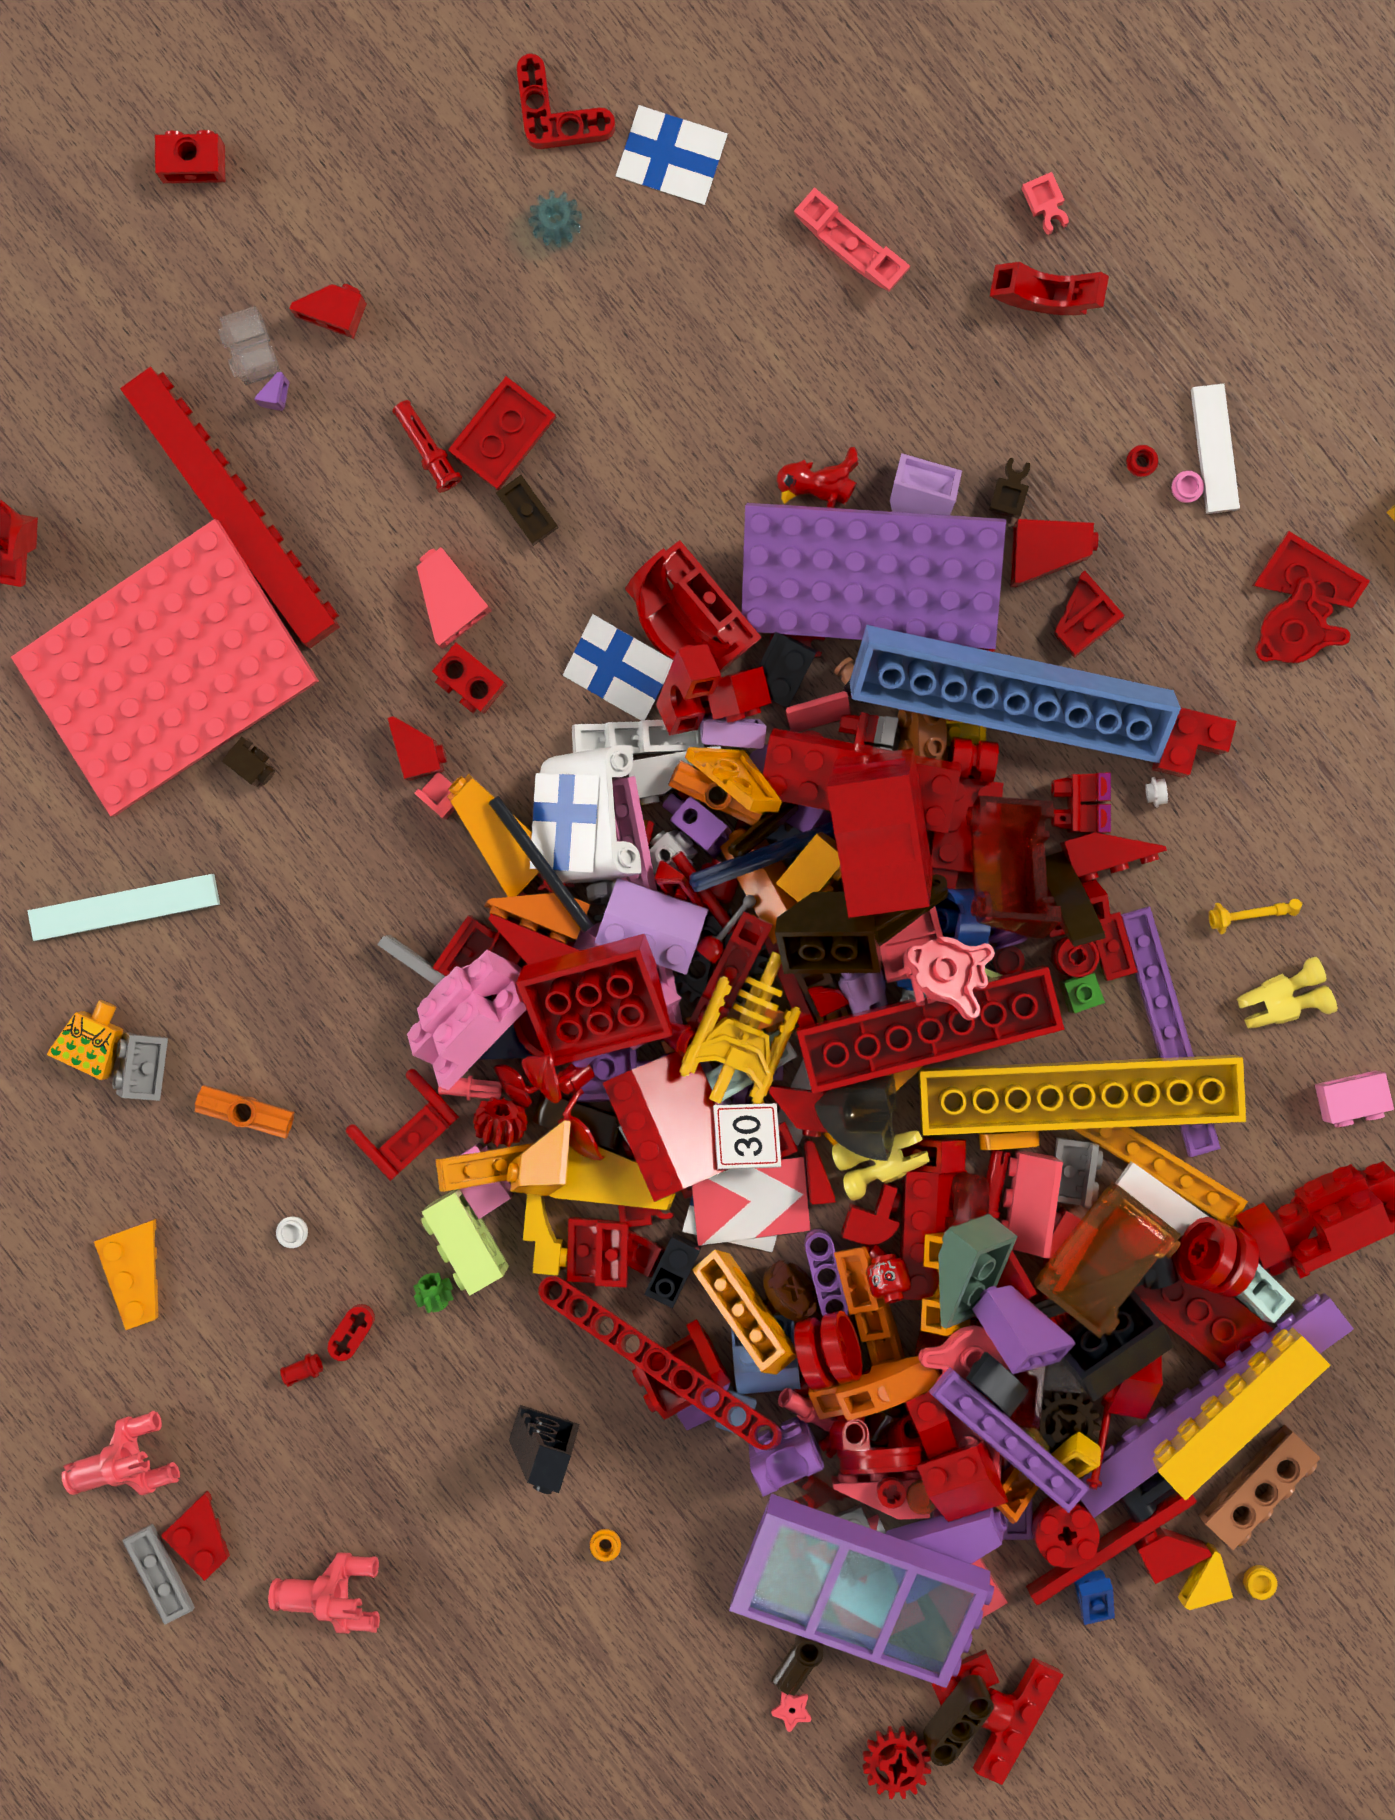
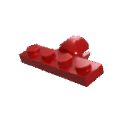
M1033 1658L1018 1687L1012 1694L1006 1695L993 1688H987L993 1701L994 1709L981 1727L992 1732L973 1766L977 1775L1003 1785L1064 1675L1058 1668Z

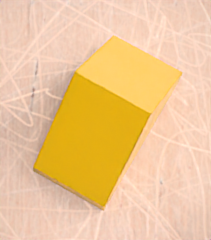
M1209 1542L1206 1546L1212 1556L1195 1564L1178 1595L1180 1602L1189 1610L1233 1598L1221 1554Z

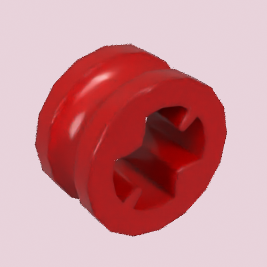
M887 1476L882 1478L877 1485V1495L883 1506L895 1509L904 1503L906 1490L899 1478ZM889 1485H895L897 1492L900 1494L898 1497L893 1495L894 1499H887L886 1493L883 1492L884 1488L889 1490Z

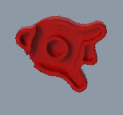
M1309 577L1301 578L1291 597L1274 606L1264 617L1261 625L1260 640L1255 646V654L1261 661L1277 660L1286 663H1300L1312 658L1326 646H1343L1349 643L1351 635L1346 628L1327 624L1326 620L1333 613V606L1317 598L1316 583L1313 579Z

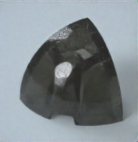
M894 1074L832 1089L817 1101L815 1109L819 1120L827 1132L839 1144L860 1156L888 1161L895 1137V1131L892 1126V1112L897 1110Z

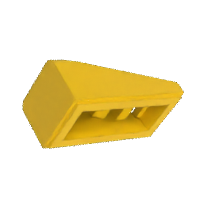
M1077 1432L1051 1455L1076 1477L1081 1478L1100 1466L1101 1448L1084 1434Z

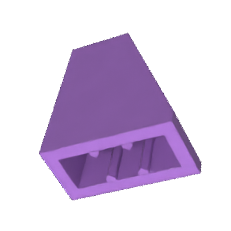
M1011 1285L1000 1288L996 1286L987 1288L980 1294L981 1299L972 1309L1012 1374L1060 1362L1076 1344L1066 1332Z

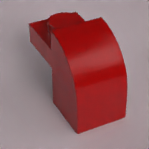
M883 1182L874 1211L850 1203L841 1230L842 1238L865 1245L880 1244L891 1238L900 1225L898 1218L889 1216L890 1212L896 1213L901 1195L897 1194V1186Z
M1264 1202L1235 1215L1238 1227L1250 1232L1256 1239L1259 1249V1264L1271 1276L1280 1275L1285 1270L1292 1268L1290 1258L1293 1257L1291 1248L1281 1227Z

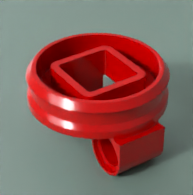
M903 1415L887 1432L888 1446L870 1447L868 1427L863 1421L859 1419L849 1421L840 1419L835 1421L830 1428L829 1436L830 1449L836 1450L837 1457L840 1460V1468L838 1470L842 1474H873L918 1470L917 1466L922 1463L921 1453L923 1445L910 1416ZM906 1422L910 1426V1433L908 1436H906L904 1433V1425ZM848 1426L852 1429L853 1433L850 1442L846 1438Z

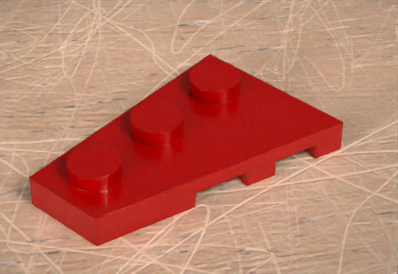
M1287 531L1252 586L1292 595L1298 581L1301 578L1309 577L1316 583V596L1318 599L1330 604L1353 608L1370 580L1294 533Z

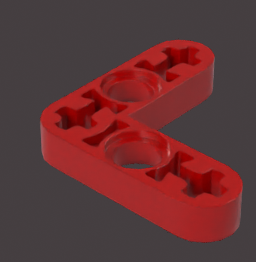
M530 53L523 55L517 63V77L523 124L527 142L531 147L547 149L601 142L613 136L616 127L615 118L611 111L606 108L599 107L551 114L546 70L543 60L538 55ZM530 64L534 65L536 69V85H530L529 75L526 72ZM533 94L541 95L544 98L543 105L538 109L528 107L526 102L529 96ZM534 118H540L542 130L548 131L543 133V138L537 139L535 134H531L536 132ZM599 118H604V122L609 123L605 125V130L599 131L598 126H596ZM587 119L589 133L584 134L583 120ZM565 122H576L579 125L578 132L573 136L565 135L561 131Z

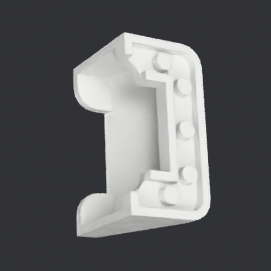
M616 745L548 758L543 762L540 773L600 775L593 873L554 870L563 883L612 881L617 878L641 874V859L636 846L630 842L617 841L612 783V778L624 777L631 772L633 768L632 745Z

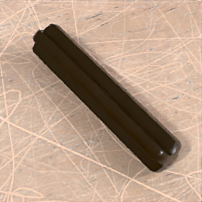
M782 802L778 812L767 813L731 843V846L728 847L729 854L735 858L749 853L791 818L799 809L798 805Z

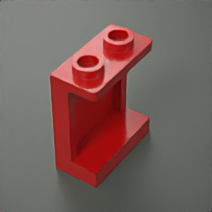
M697 1319L686 1325L690 1333L688 1336L666 1348L721 1387L731 1383L707 1331ZM657 1354L653 1357L652 1367L655 1371L662 1370L665 1367L666 1358L663 1354ZM635 1365L636 1368L632 1370L633 1376L640 1387H645L647 1394L643 1395V1398L652 1413L657 1411L666 1420L692 1405ZM685 1371L679 1375L678 1385L681 1389L689 1388L692 1384V1375L689 1371ZM715 1389L709 1390V1391L705 1394V1397L708 1396V1395H710L711 1393L715 1392L716 1390H715Z

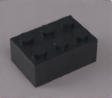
M1126 1285L1062 1329L1076 1344L1061 1361L1092 1400L1096 1401L1172 1349L1174 1345L1164 1324L1129 1285Z

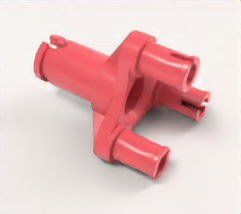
M151 1411L135 1418L128 1416L118 1419L115 1423V1432L109 1446L104 1447L100 1454L64 1465L66 1471H63L61 1476L66 1491L71 1495H76L107 1484L114 1487L127 1484L139 1495L143 1496L153 1493L158 1487L178 1482L180 1471L174 1462L150 1469V1461H143V1459L148 1457L147 1454L143 1451L140 1452L138 1447V1436L161 1429L162 1422L158 1412Z
M338 1552L323 1575L319 1576L316 1580L285 1579L283 1581L281 1578H275L269 1589V1607L273 1611L281 1609L287 1612L313 1613L318 1621H330L336 1633L349 1634L351 1631L376 1633L380 1623L379 1613L377 1611L366 1612L362 1611V1608H357V1606L362 1605L360 1598L348 1599V1579L350 1576L375 1578L379 1570L378 1557L352 1556L351 1553Z

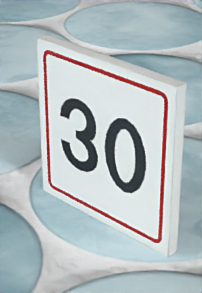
M777 1103L713 1106L717 1170L781 1167Z

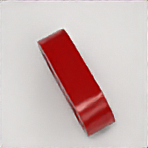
M365 1304L353 1306L340 1322L327 1345L328 1353L334 1360L346 1361L350 1359L365 1339L375 1321V1314L369 1306ZM360 1312H363L366 1315L364 1320L367 1322V1325L362 1323L355 1331L351 1328L356 1320L352 1315H358ZM348 1334L351 1336L347 1344L350 1351L344 1350L340 1353L337 1351L339 1345L335 1341L341 1342Z

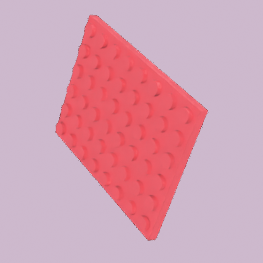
M213 519L11 656L110 816L118 815L319 682L221 523L216 519Z

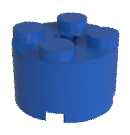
M948 889L947 898L935 906L943 937L956 939L968 946L989 944L991 924L996 912L994 904L987 901L985 896L977 889Z

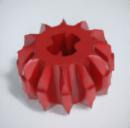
M491 1097L489 1101H481L473 1118L476 1137L483 1138L484 1144L494 1143L496 1148L499 1144H504L510 1148L512 1142L520 1143L524 1131L527 1129L528 1121L526 1120L525 1107L518 1106L515 1100L507 1101L505 1097L499 1100Z

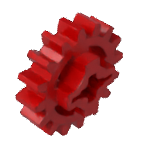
M888 1726V1734L883 1735L879 1730L876 1731V1742L868 1739L867 1746L870 1751H863L862 1753L863 1760L866 1761V1763L862 1764L864 1774H869L867 1776L869 1786L877 1783L876 1790L879 1795L884 1790H887L889 1799H893L895 1792H900L901 1798L906 1799L907 1790L916 1795L918 1793L916 1785L918 1783L924 1786L927 1784L923 1774H931L930 1764L927 1763L931 1761L929 1752L925 1751L927 1747L924 1739L917 1741L916 1731L913 1730L909 1735H906L904 1726H901L898 1733H894L892 1727ZM907 1746L915 1752L917 1758L914 1757V1754L907 1752ZM900 1754L902 1761H898L897 1766H895V1769L893 1771L892 1764L896 1763V1760L899 1758ZM876 1767H879V1771H884L887 1774V1779L878 1772Z

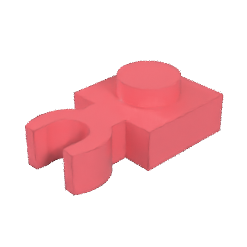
M1052 172L1023 184L1021 189L1033 216L1036 217L1040 214L1044 216L1043 229L1046 234L1049 235L1053 232V226L1050 222L1052 219L1059 220L1062 228L1067 227L1069 222L1068 216L1063 210L1058 209V206L1063 205L1065 200Z

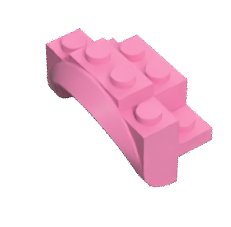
M486 950L470 965L462 968L456 966L449 975L445 976L432 989L428 997L424 998L417 1008L420 1021L415 1023L407 1033L412 1055L433 1065L438 1086L449 1090L526 1010L516 984L522 968L489 950ZM498 994L493 1001L485 998L486 996Z

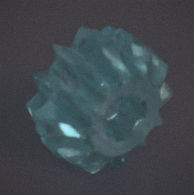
M551 190L549 191L550 199L546 200L544 196L539 195L537 197L539 205H531L530 212L534 216L530 217L528 221L530 226L535 227L533 230L535 238L543 236V243L546 246L551 243L552 239H555L556 246L560 248L562 246V238L572 243L573 236L571 232H580L581 227L577 222L582 220V213L576 210L578 204L575 199L568 201L567 193L563 192L559 198H556L555 192ZM554 215H560L561 221L556 219V223H551L550 217L552 216L555 219Z

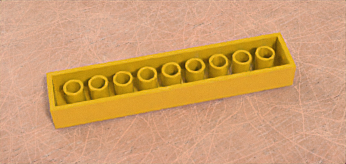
M1237 1055L923 1068L918 1071L920 1122L923 1136L1246 1122L1243 1057Z

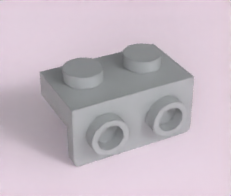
M1056 1137L1054 1156L1063 1162L1058 1202L1091 1208L1092 1201H1096L1098 1197L1099 1185L1098 1182H1095L1096 1169L1100 1170L1102 1167L1103 1152L1099 1151V1145L1094 1142Z

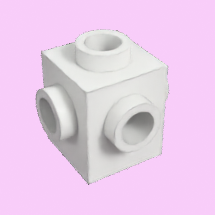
M678 830L662 831L650 842L653 847L649 851L655 874L660 861L666 862L682 874L671 857L677 852L682 851L691 865H693L691 859L698 853L693 848L691 838Z

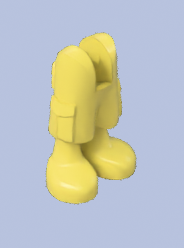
M1317 957L1309 958L1305 961L1303 969L1293 977L1288 979L1283 974L1266 980L1261 986L1237 998L1239 1008L1255 1005L1264 1001L1267 1008L1265 1011L1245 1018L1244 1021L1247 1028H1257L1272 1023L1284 1024L1285 1022L1298 1019L1301 1010L1306 1008H1318L1325 1014L1337 1012L1338 1007L1335 997L1326 985L1317 987L1303 995L1293 997L1295 990L1318 985L1326 981L1325 970Z
M909 1131L896 1135L884 1134L870 1138L867 1146L860 1148L853 1147L847 1143L834 1145L832 1147V1156L836 1167L840 1171L853 1168L857 1164L870 1159L875 1162V1165L848 1171L845 1174L843 1183L848 1197L852 1201L859 1200L865 1195L867 1186L872 1181L879 1179L884 1183H889L901 1179L907 1172L927 1164L930 1161L927 1151L915 1153L904 1157L901 1151L902 1148L909 1147L923 1140L919 1131Z

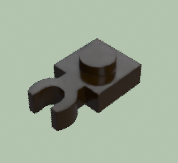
M1010 458L1005 465L1007 479H997L989 510L1019 519L1029 489L1028 485L1021 484V480L1028 475L1030 463L1026 462L1023 471L1017 473L1012 469L1014 459Z

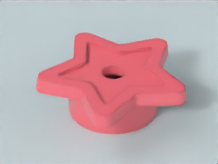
M781 1691L780 1704L771 1711V1714L776 1718L784 1720L788 1732H791L798 1722L811 1721L812 1718L805 1709L808 1695L793 1696ZM794 1708L795 1712L791 1713L789 1709Z

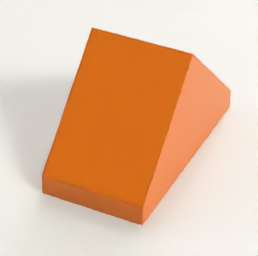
M1011 1465L1003 1472L1000 1480L1008 1502L996 1507L1012 1524H1015L1039 1487L1014 1465Z

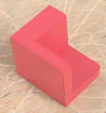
M439 772L433 776L422 790L418 788L414 793L443 819L447 820L455 811L447 797L451 793L449 787L452 783Z

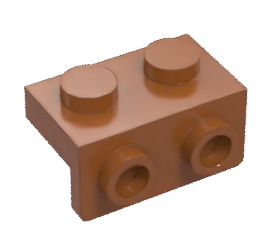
M899 709L897 715L900 726L898 750L914 748L915 755L948 761L946 719Z

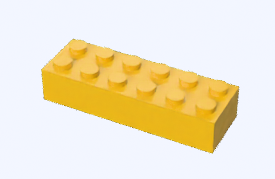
M1293 1327L1289 1331L1282 1329L1271 1340L1274 1345L1265 1353L1262 1351L1257 1352L1248 1361L1247 1364L1250 1367L1242 1375L1236 1373L1231 1376L1224 1384L1225 1391L1218 1397L1215 1395L1209 1397L1201 1405L1200 1408L1203 1411L1196 1418L1192 1419L1189 1417L1184 1420L1177 1428L1179 1433L1171 1441L1165 1439L1154 1449L1153 1452L1156 1455L1152 1460L1157 1471L1185 1501L1330 1366L1316 1349Z

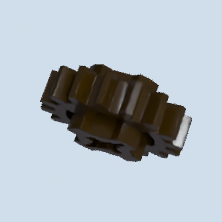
M1065 1388L1063 1395H1059L1056 1389L1052 1390L1053 1398L1050 1400L1044 1395L1041 1397L1044 1402L1042 1407L1034 1405L1033 1408L1039 1415L1038 1417L1030 1418L1031 1423L1038 1426L1032 1434L1035 1438L1041 1437L1038 1442L1042 1440L1040 1445L1043 1448L1048 1446L1050 1454L1063 1444L1059 1443L1061 1440H1067L1077 1432H1081V1423L1085 1421V1418L1086 1426L1082 1434L1093 1442L1098 1441L1093 1431L1101 1430V1426L1093 1420L1100 1417L1097 1410H1090L1094 1405L1090 1399L1082 1402L1084 1395L1080 1391L1073 1397L1069 1388ZM1072 1404L1069 1408L1059 1407L1058 1405ZM1048 1414H1050V1424L1046 1427V1430L1045 1422ZM1058 1415L1071 1424L1070 1426L1074 1432L1062 1426Z

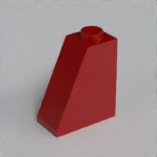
M1017 519L1013 525L1010 587L1017 588L1087 560L1093 554V551H1097L1099 534L1094 532V523Z

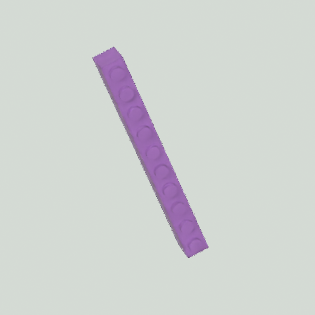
M1325 1293L1320 1296L1318 1294L1310 1296L1302 1303L1303 1308L1294 1315L1288 1313L1276 1322L1277 1327L1267 1334L1264 1331L1251 1340L1250 1343L1252 1345L1243 1352L1238 1350L1229 1355L1224 1361L1227 1365L1222 1369L1207 1371L1199 1378L1200 1383L1191 1390L1189 1388L1181 1390L1174 1396V1402L1164 1409L1161 1406L1148 1415L1147 1418L1149 1420L1142 1426H1132L1123 1433V1439L1114 1446L1112 1444L1106 1445L1099 1476L1102 1487H1097V1490L1089 1489L1080 1499L1093 1517L1098 1516L1158 1471L1152 1460L1156 1455L1153 1452L1154 1449L1165 1439L1171 1441L1179 1433L1177 1428L1184 1420L1189 1417L1192 1419L1196 1418L1203 1411L1200 1408L1201 1405L1212 1395L1218 1397L1225 1391L1224 1384L1231 1376L1236 1373L1242 1375L1250 1367L1247 1364L1248 1361L1257 1352L1262 1351L1265 1353L1274 1345L1271 1340L1282 1329L1289 1331L1293 1327L1319 1354L1354 1330L1330 1297ZM1092 1471L1079 1479L1086 1484V1479L1091 1478Z

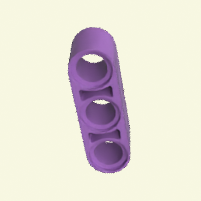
M820 1228L813 1229L805 1236L804 1246L821 1313L823 1316L830 1313L825 1309L826 1304L832 1299H838L843 1303L840 1311H844L848 1316L849 1311L834 1255L835 1248L832 1238L826 1230ZM822 1237L827 1240L826 1249L822 1252L813 1251L810 1248L813 1239ZM824 1268H830L835 1272L834 1279L828 1283L821 1282L818 1279L819 1272Z

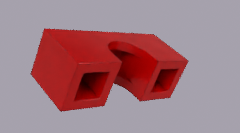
M707 644L687 645L677 649L656 703L669 736L699 729L705 715V709L701 703L700 696L714 694L721 673Z

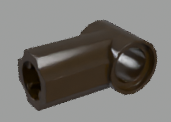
M799 1635L796 1636L795 1644L772 1676V1682L779 1690L787 1695L795 1696L812 1669L822 1662L823 1644ZM806 1644H812L817 1649L813 1652H806L801 1647Z

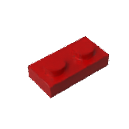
M1120 912L1111 913V923L1102 925L1106 938L1094 941L1099 951V962L1105 981L1137 973Z
M986 1649L962 1659L957 1677H951L947 1688L931 1683L941 1706L958 1683L966 1676L979 1675L984 1679L987 1688L1000 1683Z

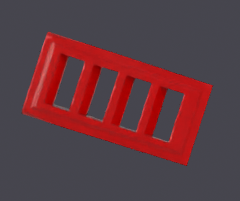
M805 1138L803 1144L809 1202L812 1205L835 1203V1195L816 1145L811 1138Z

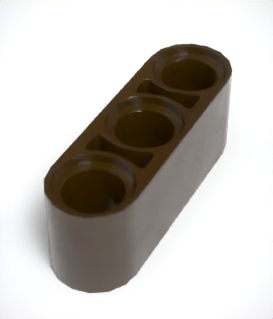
M541 1092L531 1121L553 1129L558 1125V1120L564 1118L563 1112L571 1099L562 1096L560 1102L553 1103ZM576 1102L571 1110V1116L578 1118L587 1126L596 1144L618 1150L623 1135L618 1128L621 1125L616 1114Z
M979 1675L964 1677L923 1731V1737L930 1758L935 1765L947 1766L953 1763L994 1709L986 1683Z

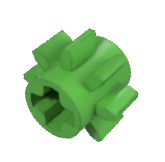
M438 1272L436 1274L429 1273L420 1278L418 1284L413 1286L416 1292L414 1299L417 1307L425 1305L427 1313L443 1310L448 1305V1302L454 1299L451 1293L453 1287L450 1279L445 1278L442 1280Z

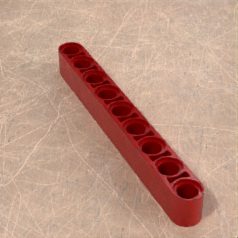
M556 1276L546 1277L540 1283L538 1293L544 1303L749 1444L765 1451L773 1450L780 1444L782 1432L776 1423L566 1280ZM560 1284L562 1287L561 1296L556 1300H552L549 1291L553 1285ZM585 1301L588 1305L587 1313L578 1318L575 1314V1307L579 1302ZM611 1318L614 1328L610 1334L603 1335L600 1331V1325L605 1319ZM637 1336L640 1346L636 1352L629 1353L626 1349V1342L630 1337ZM657 1354H663L666 1358L665 1367L660 1371H655L652 1367L653 1357ZM689 1371L692 1375V1384L687 1389H681L678 1385L679 1375ZM715 1389L719 1394V1401L716 1406L709 1408L704 1402V1397L709 1390ZM736 1408H743L746 1413V1420L740 1426H735L731 1421V1414ZM769 1426L773 1431V1439L769 1444L763 1445L758 1440V1431L761 1427Z

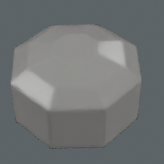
M604 880L590 884L587 887L588 901L596 905L608 904L615 883Z

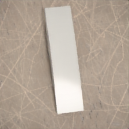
M663 720L572 725L573 753L616 745H632L633 755L687 751L688 747L704 748V744L701 741L700 726L698 730L669 736Z
M1130 1161L1113 1185V1188L1155 1218L1160 1219L1163 1224L1180 1236H1183L1187 1228L1197 1219L1209 1217L1132 1161Z

